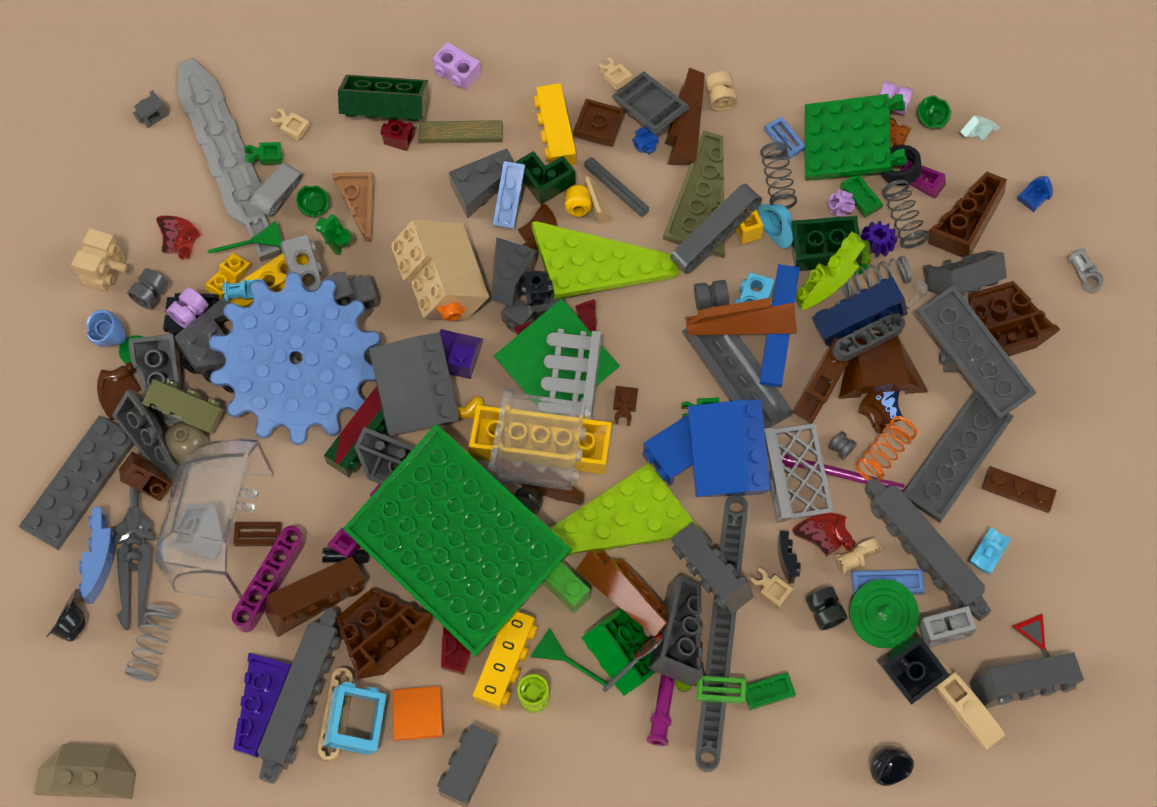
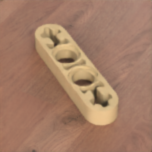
M338 668L331 676L318 744L319 756L326 762L336 761L342 751L341 749L333 748L336 751L331 752L330 756H327L323 750L328 748L324 746L333 691L334 688L340 685L337 678H341L342 674H345L349 680L344 682L354 684V677L347 668ZM344 695L345 704L342 707L339 721L341 727L337 734H345L352 696Z

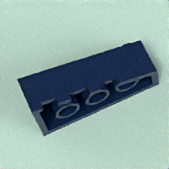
M891 277L878 281L875 286L869 289L865 288L858 291L855 296L849 299L838 301L835 306L829 309L818 311L816 316L812 318L827 347L831 344L834 337L841 339L889 314L894 313L905 316L908 312L905 298L894 278Z

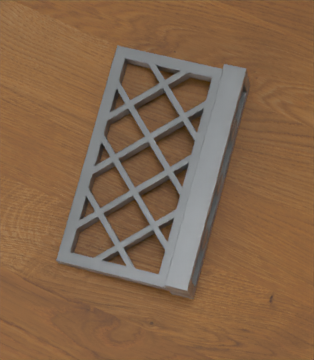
M815 423L778 429L765 428L770 491L777 523L833 513ZM810 430L812 440L808 445L797 437L801 431ZM778 434H785L792 439L786 448L778 443ZM794 441L805 448L800 457L789 450ZM807 451L816 457V463L813 467L802 460ZM785 454L796 460L791 470L783 465L782 458ZM799 463L810 470L805 479H802L793 472ZM812 473L820 478L821 484L818 489L806 482ZM790 476L801 483L796 492L787 487L786 481ZM803 486L814 492L809 502L798 495ZM817 495L825 500L826 509H818L811 504ZM795 498L806 505L802 512L793 513L791 503Z

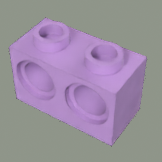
M446 42L432 58L434 71L437 75L446 77L455 86L462 87L465 90L481 75L480 61L449 42Z

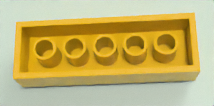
M476 405L469 443L470 455L497 460L501 456L506 461L522 464L524 462L528 465L606 475L612 436V422Z

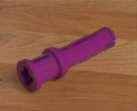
M662 674L655 714L650 717V722L652 723L650 736L647 737V742L656 746L668 745V727L672 724L669 714L675 680Z

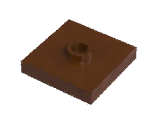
M585 99L573 131V137L613 147L626 109Z

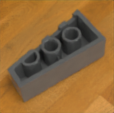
M679 575L667 588L663 605L667 610L664 618L668 623L659 633L664 638L652 651L648 669L692 686L703 677V668H701L703 648L700 647V635L702 634V625H700L701 584Z

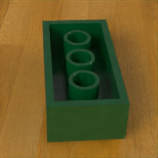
M345 75L338 89L339 114H345L347 117L361 115L367 118L386 117L390 120L406 118L409 121H418L423 119L428 106V80Z

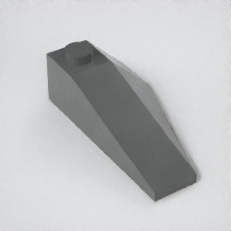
M175 334L128 339L131 363L141 379L140 382L146 392H148L153 379L166 382L169 379L180 384L178 389L183 390L181 350L175 342ZM154 409L161 425L175 424L181 421Z

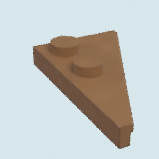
M373 172L332 173L333 181L366 242H371Z

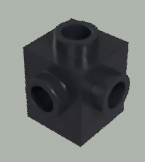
M532 271L525 273V282H521L522 295H526L527 305L549 304V293H553L552 280H547V272Z

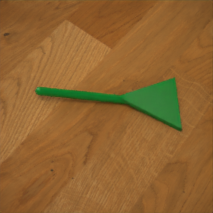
M275 220L250 240L209 249L208 253L211 254L252 243L281 247L282 240L277 222Z
M550 628L530 656L531 658L566 661L603 686L608 684L597 675L568 658Z

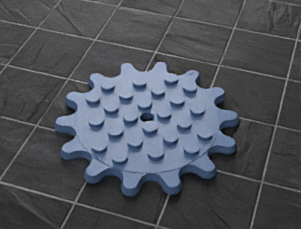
M290 272L285 278L284 288L278 292L271 291L264 281L258 280L251 285V292L254 296L251 306L240 307L236 303H228L224 307V315L232 322L233 327L229 334L214 335L209 340L210 348L222 353L226 360L222 368L211 373L210 381L214 386L225 385L234 390V398L226 408L228 415L236 418L246 412L253 413L257 417L255 433L259 438H268L276 427L283 426L288 429L291 442L295 445H302L307 439L308 429L313 425L321 426L329 436H336L341 431V425L338 421L339 413L344 409H350L356 413L365 401V398L359 392L361 384L367 381L376 382L373 365L366 360V353L370 348L380 344L381 336L376 331L366 332L358 328L357 320L365 310L363 302L353 300L346 305L338 304L334 298L337 286L332 279L323 280L316 290L309 291L304 288L301 275L297 272ZM291 353H301L303 357L301 363L292 364L289 360Z

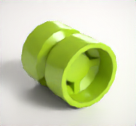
M537 674L527 675L520 680L517 693L522 708L530 713L543 711L550 700L547 681Z

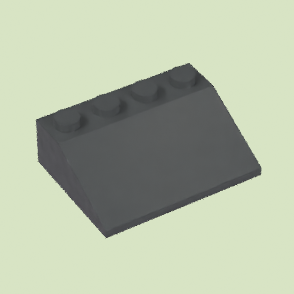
M440 332L416 336L369 349L389 437L431 429L435 424H438L440 427L453 425L459 421Z

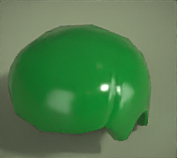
M936 95L924 98L919 103L917 111L921 123L927 128L935 130L945 127L950 121L952 113L947 101L938 98Z
M305 185L297 192L296 204L303 215L315 218L323 216L328 211L330 199L327 192L318 185Z

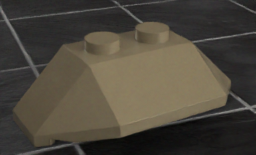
M63 744L38 769L34 794L132 799L136 774L112 746Z

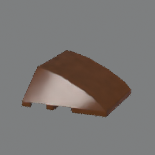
M1014 281L971 293V308L1008 356L1035 349L1060 331V328L1056 324L1053 325L1045 317L1046 314L1031 302V298Z
M874 333L876 336H883L882 333ZM896 336L848 361L838 399L859 398L862 394L905 391V394L927 393L928 390L899 336ZM855 338L858 344L866 345L863 339Z
M373 587L339 614L336 620L349 652L357 679L384 675L417 648L425 636L432 615L418 611L409 604H403L397 601L396 598Z

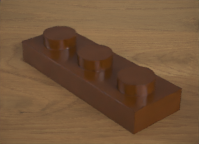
M992 466L988 469L982 487L985 491L1046 513L1050 512L1057 491Z

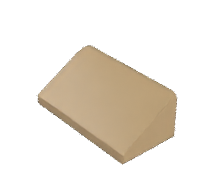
M585 177V187L589 190L592 199V210L597 222L603 223L612 220L613 217L601 185L592 178Z

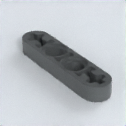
M889 314L836 341L832 354L839 361H848L901 334L905 326V320L901 315ZM872 330H879L883 336L874 335ZM855 338L863 339L866 345L858 344Z

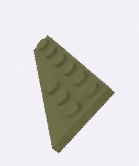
M703 130L697 147L696 161L689 166L663 234V240L680 245L724 202L723 136ZM725 240L711 253L712 255L725 258Z

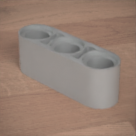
M283 162L255 192L250 205L271 216L299 185L303 173Z

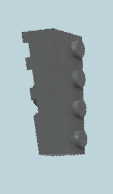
M693 522L671 538L674 544L673 552L680 560L684 557L688 562L686 567L694 577L697 574L702 579L700 584L708 594L710 592L715 594L717 598L714 601L722 611L727 609L732 615L754 598L746 580L738 575L730 563L726 564L727 561L717 548H712L713 545Z
M1073 652L992 667L969 682L972 692L985 708H990L1018 700H1028L1038 695L1042 697L1049 696L1059 690H1062L1063 693L1077 689L1076 685L1082 682L1084 678Z

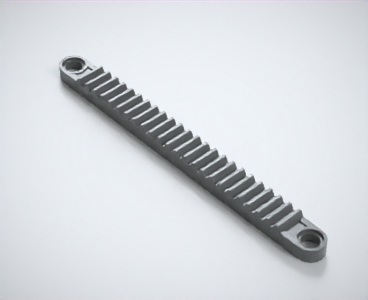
M733 495L725 503L719 552L727 561L726 564L730 563L738 575L741 576L748 503L742 496ZM732 503H739L742 505L743 510L739 513H734L730 510V505ZM713 601L705 676L729 677L736 612L731 615L727 609L722 611L715 601ZM704 683V686L728 688V684ZM703 692L706 695L727 696L725 693ZM702 702L695 763L703 772H712L719 765L726 703ZM711 753L715 759L714 763L708 766L704 765L701 762V755Z

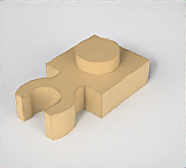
M609 57L607 58V66L598 63L599 71L604 74V79L616 90L633 80V74L622 64L615 66L613 59Z
M277 109L276 111L280 118L275 119L271 117V123L274 126L280 127L282 133L299 141L310 127L309 121L293 112L286 116L282 109Z
M758 568L757 573L762 579L755 580L751 577L749 580L750 584L757 588L761 587L760 595L779 609L793 592V588L776 575L769 579L766 571Z

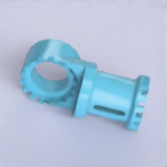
M259 279L242 280L240 283L231 284L223 282L222 289L225 290L223 291L225 293V301L229 302L231 299L236 298L254 300L251 285Z

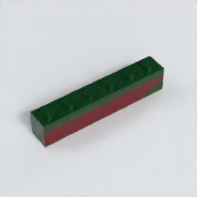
M377 386L324 454L326 463L347 477H350L353 472H357L361 466L354 447L363 427L384 435L387 432Z

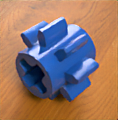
M644 127L635 131L636 136H634L635 138L632 141L638 152L641 153L643 151L649 154L656 150L655 145L659 142L657 134L649 132L648 128Z

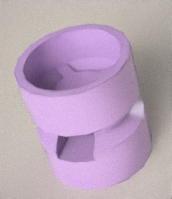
M885 81L880 95L889 94L891 99L895 94H903L905 110L893 111L894 113L905 115L913 89L905 86L897 88L895 83Z
M187 287L180 294L179 302L174 301L166 312L178 325L186 328L196 319V315H202L209 305L201 295Z

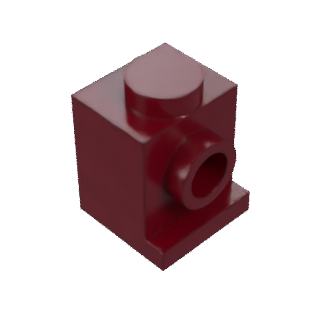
M389 119L388 124L384 123L380 131L384 145L408 151L415 136L413 123L411 122L407 124Z

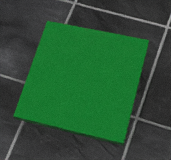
M560 299L493 356L537 408L538 403L542 399H549L550 391H545L541 386L542 379L552 377L553 369H548L545 366L544 358L547 355H555L556 347H551L547 343V336L550 333H558V329H564V334L581 335V331L587 332V336L591 337L592 335L563 299ZM602 345L596 386L620 367ZM562 348L561 356L578 358V350ZM589 351L584 352V358L589 359ZM559 370L558 378L575 380L576 372ZM582 373V381H586L587 373ZM556 392L555 400L572 402L573 394ZM579 395L578 402L584 397V395Z

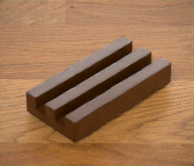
M235 522L233 544L235 547L273 546L281 533L282 523ZM240 529H276V531L240 532ZM239 538H275V539H239Z

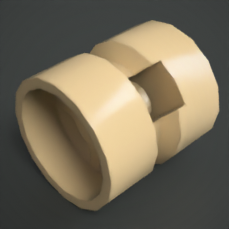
M725 71L715 72L706 78L705 84L713 110L726 111L737 104V96L730 73Z

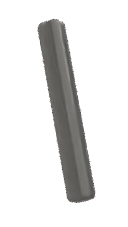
M589 157L584 162L587 170L639 216L644 217L649 212V206L593 157Z

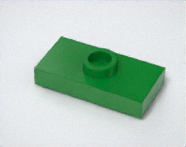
M853 175L841 182L840 188L853 194L851 198L854 199L856 208L864 218L883 207V203L860 175Z
M788 672L746 685V702L750 711L796 696Z

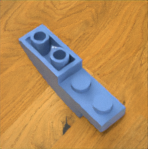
M102 507L92 508V516H89L88 519L89 528L92 530V538L88 540L90 552H83L82 561H79V572L82 575V583H79L78 587L79 595L88 604H93L102 591L111 571L116 545H113L116 534L111 528H107V514Z

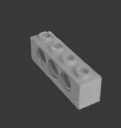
M308 235L281 241V249L288 272H297L301 275L302 279L307 276L312 277L315 284L312 286L303 284V286L309 291L316 290L321 284L319 274L322 273L320 262L314 259L313 253H316L313 240H309ZM298 256H305L308 259V263L300 265L297 263L296 258Z

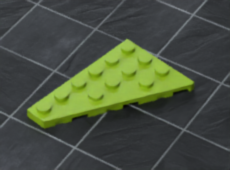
M532 222L531 227L545 272H547V278L552 280L554 299L677 278L679 276L678 267L670 259L671 254L546 223Z
M648 463L550 529L573 549L569 553V556L590 550L605 551L616 547L626 548L629 545L660 543L665 540H671L672 537L691 522L696 526L697 524Z

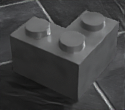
M345 271L335 272L324 278V280L332 279L336 283L337 289L334 298L338 304L346 305L353 300H360L365 306L364 311L379 306L369 274L357 276L348 281Z

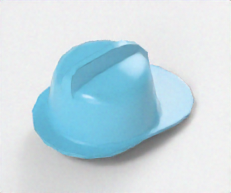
M761 204L757 208V212L764 225L763 230L778 247L783 249L789 248L793 242L791 230L792 216L789 210L780 204Z

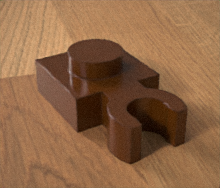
M616 386L613 410L619 411L615 414V425H618L621 417L627 419V426L631 425L632 416L630 412H636L638 388Z

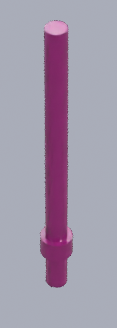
M784 455L782 458V462L786 467L792 468L796 463V460L789 455ZM802 459L812 467L816 463L813 461ZM800 463L797 465V467L807 469ZM824 464L827 475L863 484L868 482L860 473ZM885 479L880 480L886 488L891 485L898 486L903 492L904 484Z

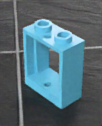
M343 682L342 685H338L333 691L324 746L372 755L377 752L386 694L379 693L380 690L377 688L366 687L365 689L356 688V684ZM344 695L375 701L369 740L337 734Z

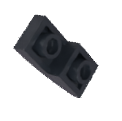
M780 531L778 535L780 565L788 583L794 584L795 578L800 577L801 563L797 562V554H792L793 540L789 539V531Z

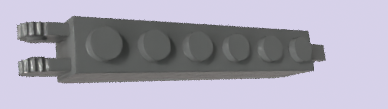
M878 478L869 479L865 492L872 501L870 507L873 515L877 519H881L887 525L888 532L901 541L905 552L914 556L919 568L933 578L934 585L947 594L948 600L954 608L958 609L969 606L973 617L978 621L984 619L991 612L990 607L982 597L985 592V585L898 486L891 485L886 488L882 482L878 481Z
M333 608L324 610L319 623L312 622L307 625L257 750L260 758L263 760L259 778L265 782L275 784L283 769L287 770L289 764H293L296 758V745L298 740L301 741L306 731L304 725L307 718H311L313 714L315 696H319L322 691L324 673L329 672L332 665L331 655L333 650L337 651L341 641L337 631V612Z

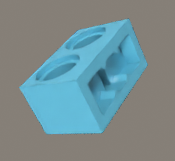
M749 272L747 280L743 279L740 286L741 298H736L735 303L770 298L775 280ZM752 288H758L761 291L755 292Z

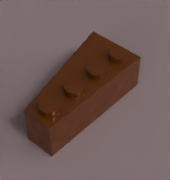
M986 172L969 189V192L956 202L949 213L946 212L941 221L929 230L928 244L960 257L971 255L1005 194L1007 179Z
M351 556L268 594L265 615L277 637L346 598L358 595L364 588L365 578Z

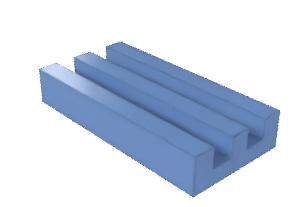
M782 116L764 127V131L773 142H784L789 149H787L788 154L785 157L788 160L792 159L793 155L797 156L800 151H805V144ZM778 124L783 128V130L788 134V136H789V137L793 140V142L797 145L796 148H795V146L791 143V141L788 139L787 135H786L785 133H783V132L781 131V129L777 126ZM777 145L779 149H785V147Z

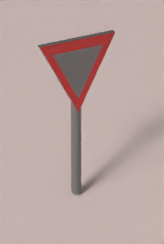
M1043 613L1012 626V628L1038 646L1045 658L1050 657L1045 648Z

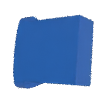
M1039 176L1033 179L1029 186L1018 196L1017 200L1035 212L1047 199L1050 200L1053 196V187L1049 177Z

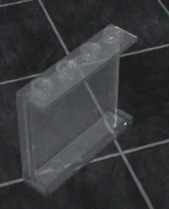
M505 386L488 471L497 480L572 491L573 483L577 484L579 476L576 464L581 462L583 448H579L580 441H585L587 427H583L584 419L588 420L590 415V406H587L586 397H583L582 402L515 393L514 387Z

